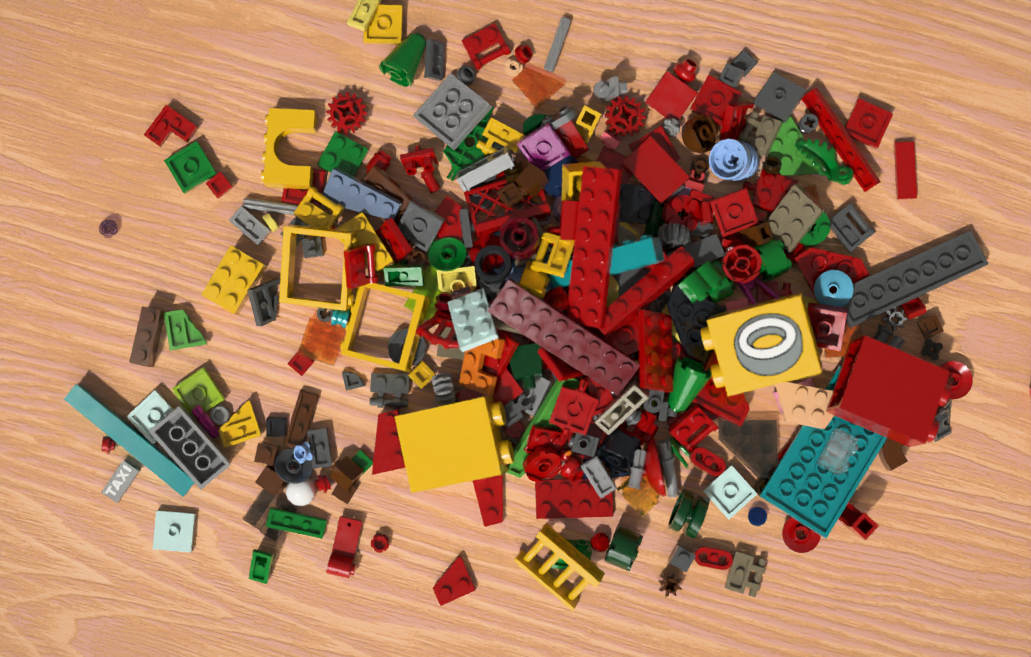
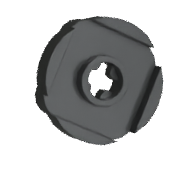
M408 329L395 332L389 339L388 353L395 363H400L403 351L402 345L405 343ZM423 336L419 339L412 366L420 363L425 356L427 346Z

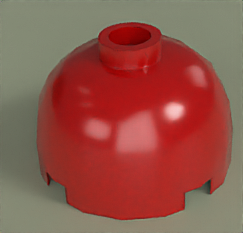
M747 244L731 246L726 250L722 260L725 274L732 281L741 283L753 280L759 274L762 265L759 253L754 247Z

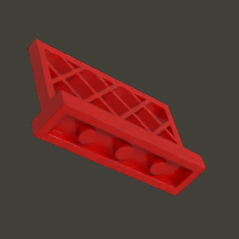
M506 179L472 189L471 191H465L464 196L477 238L500 231L502 225L514 217L528 218L529 220L537 218L539 220L551 216L543 189L538 193V196L542 198V204L534 205L529 201L532 197L529 195L527 201L521 200L525 204L522 210L518 211L511 207L507 209L505 204L499 202L501 199L499 196L496 200L487 196L491 189L500 190L502 189L501 186L505 187L510 184L507 183ZM478 194L482 196L478 205L470 202V195ZM485 198L494 202L490 212L481 207ZM497 204L506 209L504 215L497 216L493 214ZM478 210L488 214L485 221L477 223L475 216Z

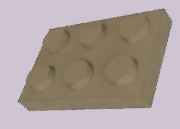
M798 183L794 184L767 220L774 240L779 239L788 253L793 252L825 211V208Z

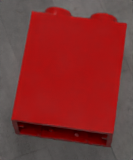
M864 335L850 341L826 412L905 446L924 445L926 442H932L938 433L939 421L934 420L938 406H944L950 397L951 385L946 384L950 371Z

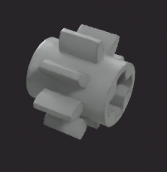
M894 308L892 313L890 311L885 312L886 317L881 320L885 321L886 328L892 327V331H896L897 326L904 328L902 323L907 318H904L902 315L904 310L897 312V308ZM891 317L897 318L898 321H891Z

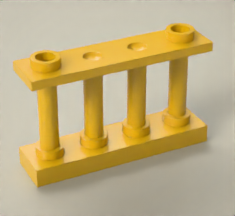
M545 523L536 535L539 541L528 553L521 549L513 561L557 597L564 606L573 611L580 600L577 596L589 583L596 588L605 573ZM546 545L554 553L541 566L533 558ZM561 558L569 566L555 578L548 570ZM574 571H577L584 578L570 591L562 583Z

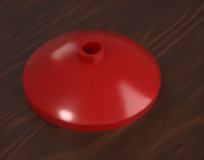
M651 439L645 450L647 455L643 469L645 472H643L642 476H647L650 486L660 496L665 497L667 495L655 439Z

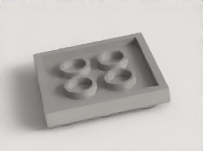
M450 73L416 111L413 117L450 148L455 150L491 110L492 106Z

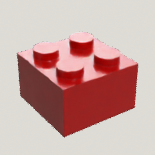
M808 303L807 311L817 347L841 351L848 308Z

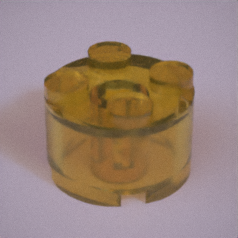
M629 477L617 490L619 492L621 490L624 491L621 495L636 512L642 511L639 515L643 518L659 503L658 499L660 497L653 488L648 489L645 486L647 482L643 477L640 489L628 487Z

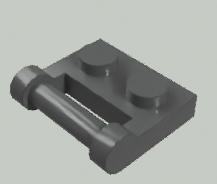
M853 202L849 203L829 220L830 230L849 253L876 232L855 209L856 205ZM850 213L865 232L863 235L860 234L845 214Z

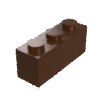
M142 306L129 363L146 367L154 366L164 323V313L166 311Z

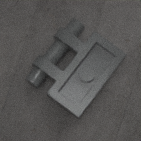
M371 373L370 392H378V397L370 398V406H377V408L391 406L395 409L408 407L409 401L401 399V394H409L410 377L406 374ZM384 393H395V399H384Z

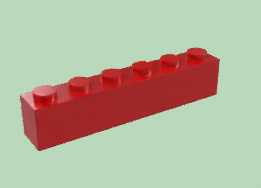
M682 246L678 248L665 261L661 262L608 306L605 312L604 328L595 327V329L605 340L609 339L639 314V311L645 309L695 267L694 259Z

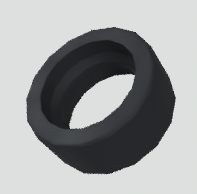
M488 245L477 253L475 269L478 276L484 282L497 284L504 281L510 275L512 261L503 247ZM495 253L504 259L505 267L500 274L491 276L484 272L482 262L487 255Z

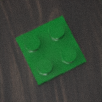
M335 131L317 165L329 172H332V169L336 167L355 177L369 149Z
M198 141L164 160L184 194L217 174Z

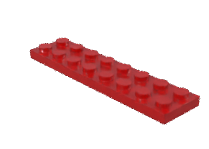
M583 166L568 295L569 309L566 315L584 326L604 328L622 170Z

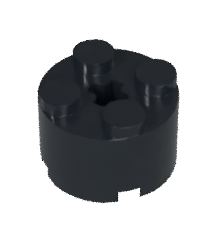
M616 428L605 437L597 450V457L599 460L602 457L605 460L604 465L619 473L627 471L629 473L631 472L630 467L633 465L636 449L642 450L639 445L640 440L635 436H628Z

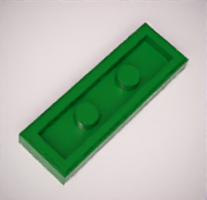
M270 507L265 527L322 539L327 519Z

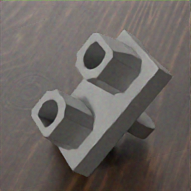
M613 76L606 81L597 82L593 88L594 94L598 98H602V103H607L628 92L627 81H618V76Z

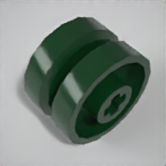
M683 489L672 510L668 528L678 532L684 526V535L695 538L704 522L709 499L699 495L694 500V494Z

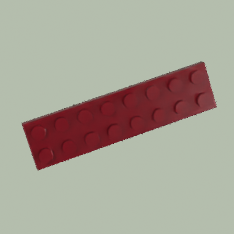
M510 278L487 310L617 396L639 368L638 361Z

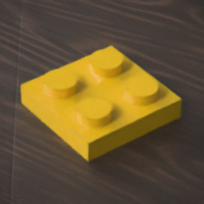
M379 5L366 31H363V43L399 45L402 42L403 6Z

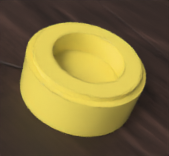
M269 213L262 216L272 232L278 230V225Z

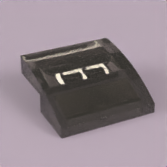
M263 488L244 515L243 520L257 528L262 534L277 541L283 530L265 527L270 507L296 512L298 509L277 494L272 495Z

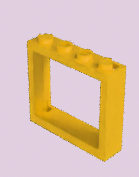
M294 224L284 226L279 303L344 311L350 309L353 306L355 296L352 294L353 289H349L346 286L344 260L341 302L293 297L297 234L345 239L344 250L358 246L356 232Z
M376 283L357 287L356 300L353 302L350 310L352 313L351 318L345 328L347 333L340 346L341 354L410 373L420 336L416 334V330L425 321L430 298ZM369 288L416 300L400 363L352 351Z

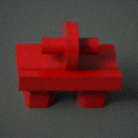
M420 144L415 145L414 151L400 155V160L409 176L415 175L417 168L423 167L424 171L427 172L434 171L435 164H439L434 148L422 149Z

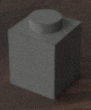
M676 544L667 561L687 573L696 555Z

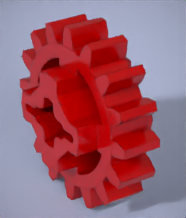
M346 92L344 97L339 93L338 99L332 97L333 104L328 103V107L331 110H327L326 114L331 116L327 118V121L333 122L331 124L333 129L338 127V133L344 130L346 135H348L349 130L356 133L355 128L358 127L361 130L360 124L367 122L363 118L368 116V113L363 111L367 106L366 104L361 105L363 102L362 98L356 100L357 95L355 93L352 97H350L349 92ZM355 105L359 107L360 114L354 111ZM349 110L352 115H346L345 117L343 112ZM335 112L340 116L339 122L335 119Z
M628 95L625 96L624 100L619 96L617 102L611 101L612 107H606L609 113H605L604 117L609 118V120L605 121V125H611L609 131L615 130V136L622 133V138H624L628 133L632 137L633 131L637 134L639 133L638 126L642 128L644 126V123L641 121L646 119V116L642 115L645 109L639 108L641 102L634 103V97L630 101L628 100ZM626 105H629V106L633 107L634 109H630V108L626 107ZM618 107V114L612 117L613 111ZM623 113L629 115L627 121L625 118H621ZM638 117L637 123L632 127V119ZM617 124L624 126V129L618 127Z

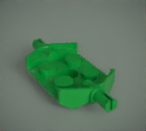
M493 107L466 137L475 139L476 143L474 146L467 147L464 139L455 150L448 145L445 147L443 152L452 165V169L446 177L447 179L454 181L456 172L484 158L485 154L476 145L479 140L484 143L488 141V138L483 136L482 133L489 122V117L494 110Z

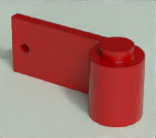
M343 516L339 517L326 574L348 579L350 575L354 576L356 564L353 563L362 525L361 520Z

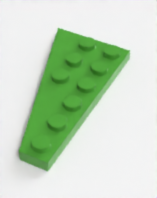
M577 378L560 382L558 379L556 380L513 450L515 461L514 463L507 464L509 471L506 473L518 478L525 474L522 463L530 454H527L523 449L527 446L526 441L533 425L563 430L559 426L549 423L550 416L562 385L578 389L581 380ZM587 387L586 390H585V392H587L589 395H591L590 392H589V389H588V387Z

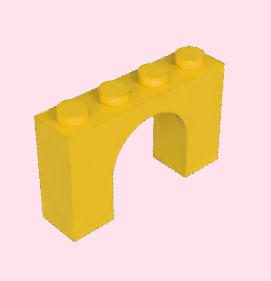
M269 108V114L265 116V124L268 126L267 133H264L266 151H263L262 161L265 163L264 170L261 171V181H263L266 187L310 189L313 186L314 172L311 166H294L282 163L278 159L277 148L280 141L289 134H316L318 115L315 110Z

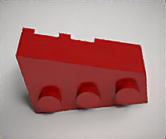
M399 410L378 414L372 475L406 468L395 416L400 415Z

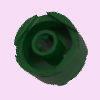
M617 526L604 562L630 572L633 561L636 560L639 550L637 549L642 542L643 535Z

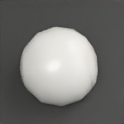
M308 478L302 483H288L286 487L288 500L296 506L309 504L315 496L313 480Z

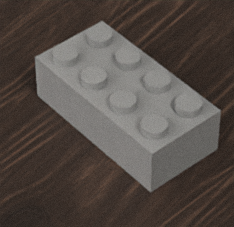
M182 403L149 431L200 490L232 463L229 456Z

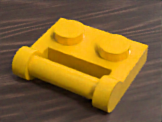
M312 186L293 215L311 227L331 229L342 214L344 206L341 204L337 205ZM312 199H316L333 210L332 215L330 216L312 204Z
M542 233L541 245L536 259L532 262L530 268L535 272H545L564 278L574 250L575 240H560V236ZM553 243L548 262L544 264L542 262L548 245Z

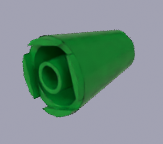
M411 33L379 64L380 71L384 75L388 73L391 76L390 80L403 87H408L409 85L411 87L426 47L425 37L420 33Z
M679 356L675 362L673 372V392L669 393L668 398L670 409L675 412L685 411L711 379V369L705 370L703 368L704 364L688 357H683L681 360Z

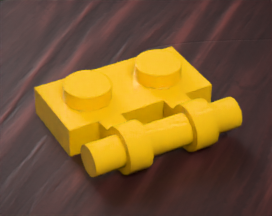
M491 117L482 133L483 136L488 138V141L484 143L479 140L476 147L481 149L482 153L491 155L498 151L492 147L493 142H496L503 146V148L507 146L509 150L516 153L519 148L517 141L524 138L525 135Z

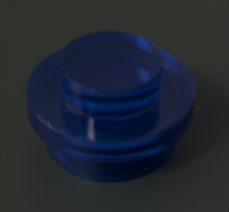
M753 507L748 512V520L754 526H761L767 520V513L761 507Z

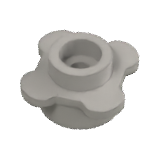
M674 118L665 119L664 123L660 124L667 135L675 137L676 133L680 132V124Z

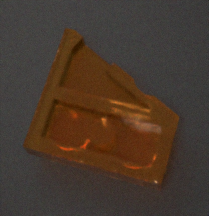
M527 67L512 79V82L536 110L564 87L563 82Z

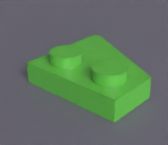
M185 310L164 313L170 351L208 345L206 339Z

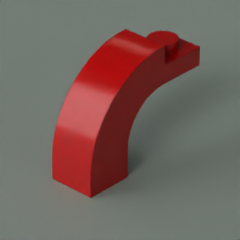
M849 502L838 519L845 527L863 540H867L879 527L865 512L859 511Z

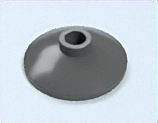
M294 448L285 449L278 454L275 460L274 467L277 475L285 482L292 484L306 481L313 471L312 460H305L301 464L294 457Z

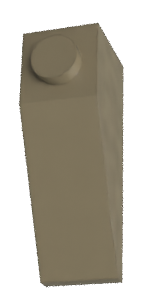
M635 376L626 384L618 396L616 395L594 423L608 435L611 434L649 398L650 390L640 388V378Z

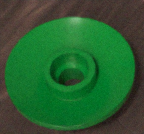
M442 238L432 244L428 252V259L430 264L439 271H453L464 263L466 248L458 239Z

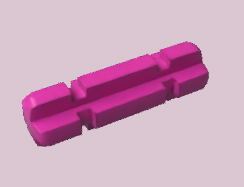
M197 405L192 408V414L198 419L203 428L209 432L208 434L212 438L219 436V428L214 425V422L203 411L202 407Z

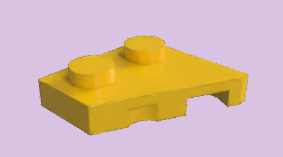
M247 401L218 430L224 448L262 436L251 401Z

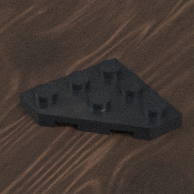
M673 286L666 305L684 352L690 357L705 362L710 350L706 351L700 329L708 326L707 320L711 315L723 313L726 311V308L706 299L701 302L696 300L692 303L680 287Z

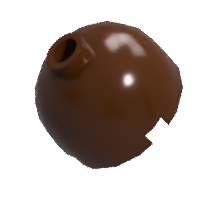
M705 114L691 117L682 128L683 143L690 151L695 153L711 151L714 145L718 143H715L718 136L717 126L713 119L705 117Z

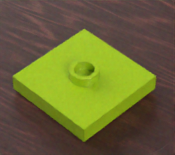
M205 367L172 388L179 401L193 417L194 415L191 410L195 406L200 405L203 411L207 412L226 399Z

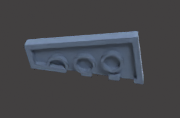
M336 167L332 169L323 192L325 197L337 205L341 204L346 209L384 219L393 218L395 220L402 205L401 201Z

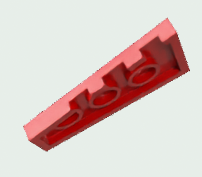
M503 474L472 480L484 527L502 523Z

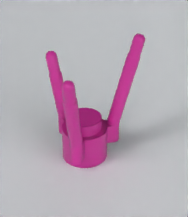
M757 276L746 283L737 282L744 296L749 297L752 305L757 304L750 292L756 287L755 283L775 299L779 298Z

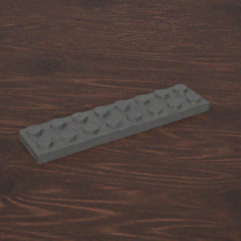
M971 230L854 283L853 295L850 301L842 306L843 308H848L846 322L849 328L855 327L987 266L989 263Z

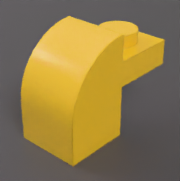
M584 105L575 126L586 144H588L602 113Z

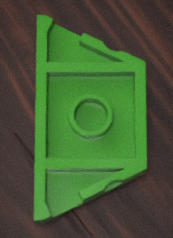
M791 116L786 123L782 122L781 129L768 156L779 158L781 162L779 175L819 174V166H813V159H806L807 154L802 155L801 151H798L795 147L796 142H801L805 139Z

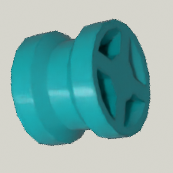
M334 309L331 325L338 324L342 328H346L351 315L350 310Z

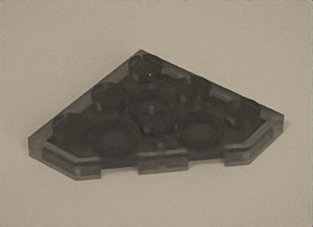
M719 420L718 440L757 478H770L778 465L777 420H744L741 427L728 420Z

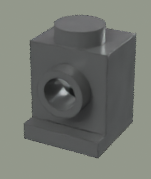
M575 432V436L571 435L568 446L571 447L573 452L594 457L599 438ZM582 440L587 442L585 448H581L579 445Z

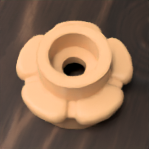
M516 58L506 61V67L504 68L506 74L516 77L523 71V65Z

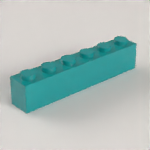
M652 235L640 237L641 241H625L623 246L620 247L613 245L610 276L665 261L660 238H652ZM572 260L568 264L564 278L550 274L553 289L556 287L564 289L570 286Z

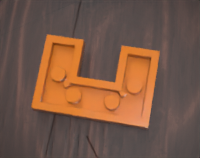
M497 338L465 351L459 385L487 396H493L497 377L482 371L485 355L495 359L501 358L505 339Z

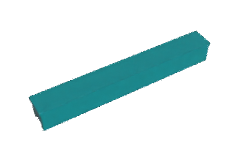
M76 384L64 398L66 402L182 497L187 495L195 483L169 455L155 444L152 445L142 433L83 385Z

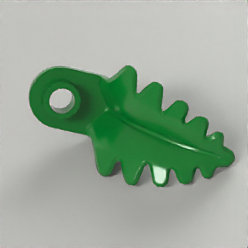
M808 139L807 142L802 140L795 143V147L798 151H801L802 155L807 154L806 159H813V166H819L820 175H825L829 181L837 182L841 185H847L852 181L854 176L853 170L836 163L835 148L831 147L828 150L827 142L824 141L821 146L818 139H815L814 143L812 139Z

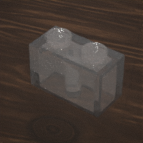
M838 428L834 429L816 464L836 475L842 474V472L845 473L850 464L848 462L850 456H853L858 449L857 442L859 439Z

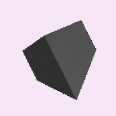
M948 399L944 406H938L934 420L939 421V430L934 438L935 442L952 433L950 430L952 399Z

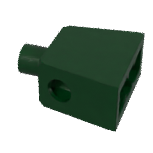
M537 343L518 346L509 362L514 378L524 381L525 390L535 389V378L543 376L544 360L537 352L541 348Z

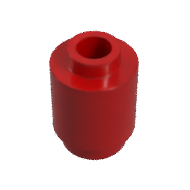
M379 150L365 166L366 174L376 164L385 172L390 166L392 158Z

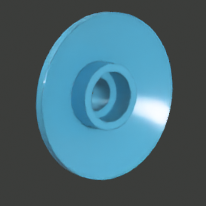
M826 271L815 282V297L820 304L842 307L850 301L853 295V283L850 277L842 271ZM831 286H835L837 288L836 293L830 292Z

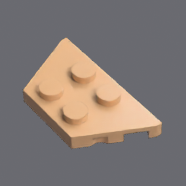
M789 382L774 385L779 396L778 401L782 407L785 422L825 429L834 417V415L826 412L833 391Z

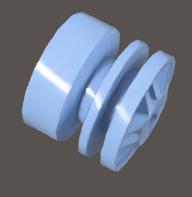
M732 139L721 140L715 144L709 156V165L712 172L721 179L744 181L753 176L759 162L758 154L753 146L749 143Z

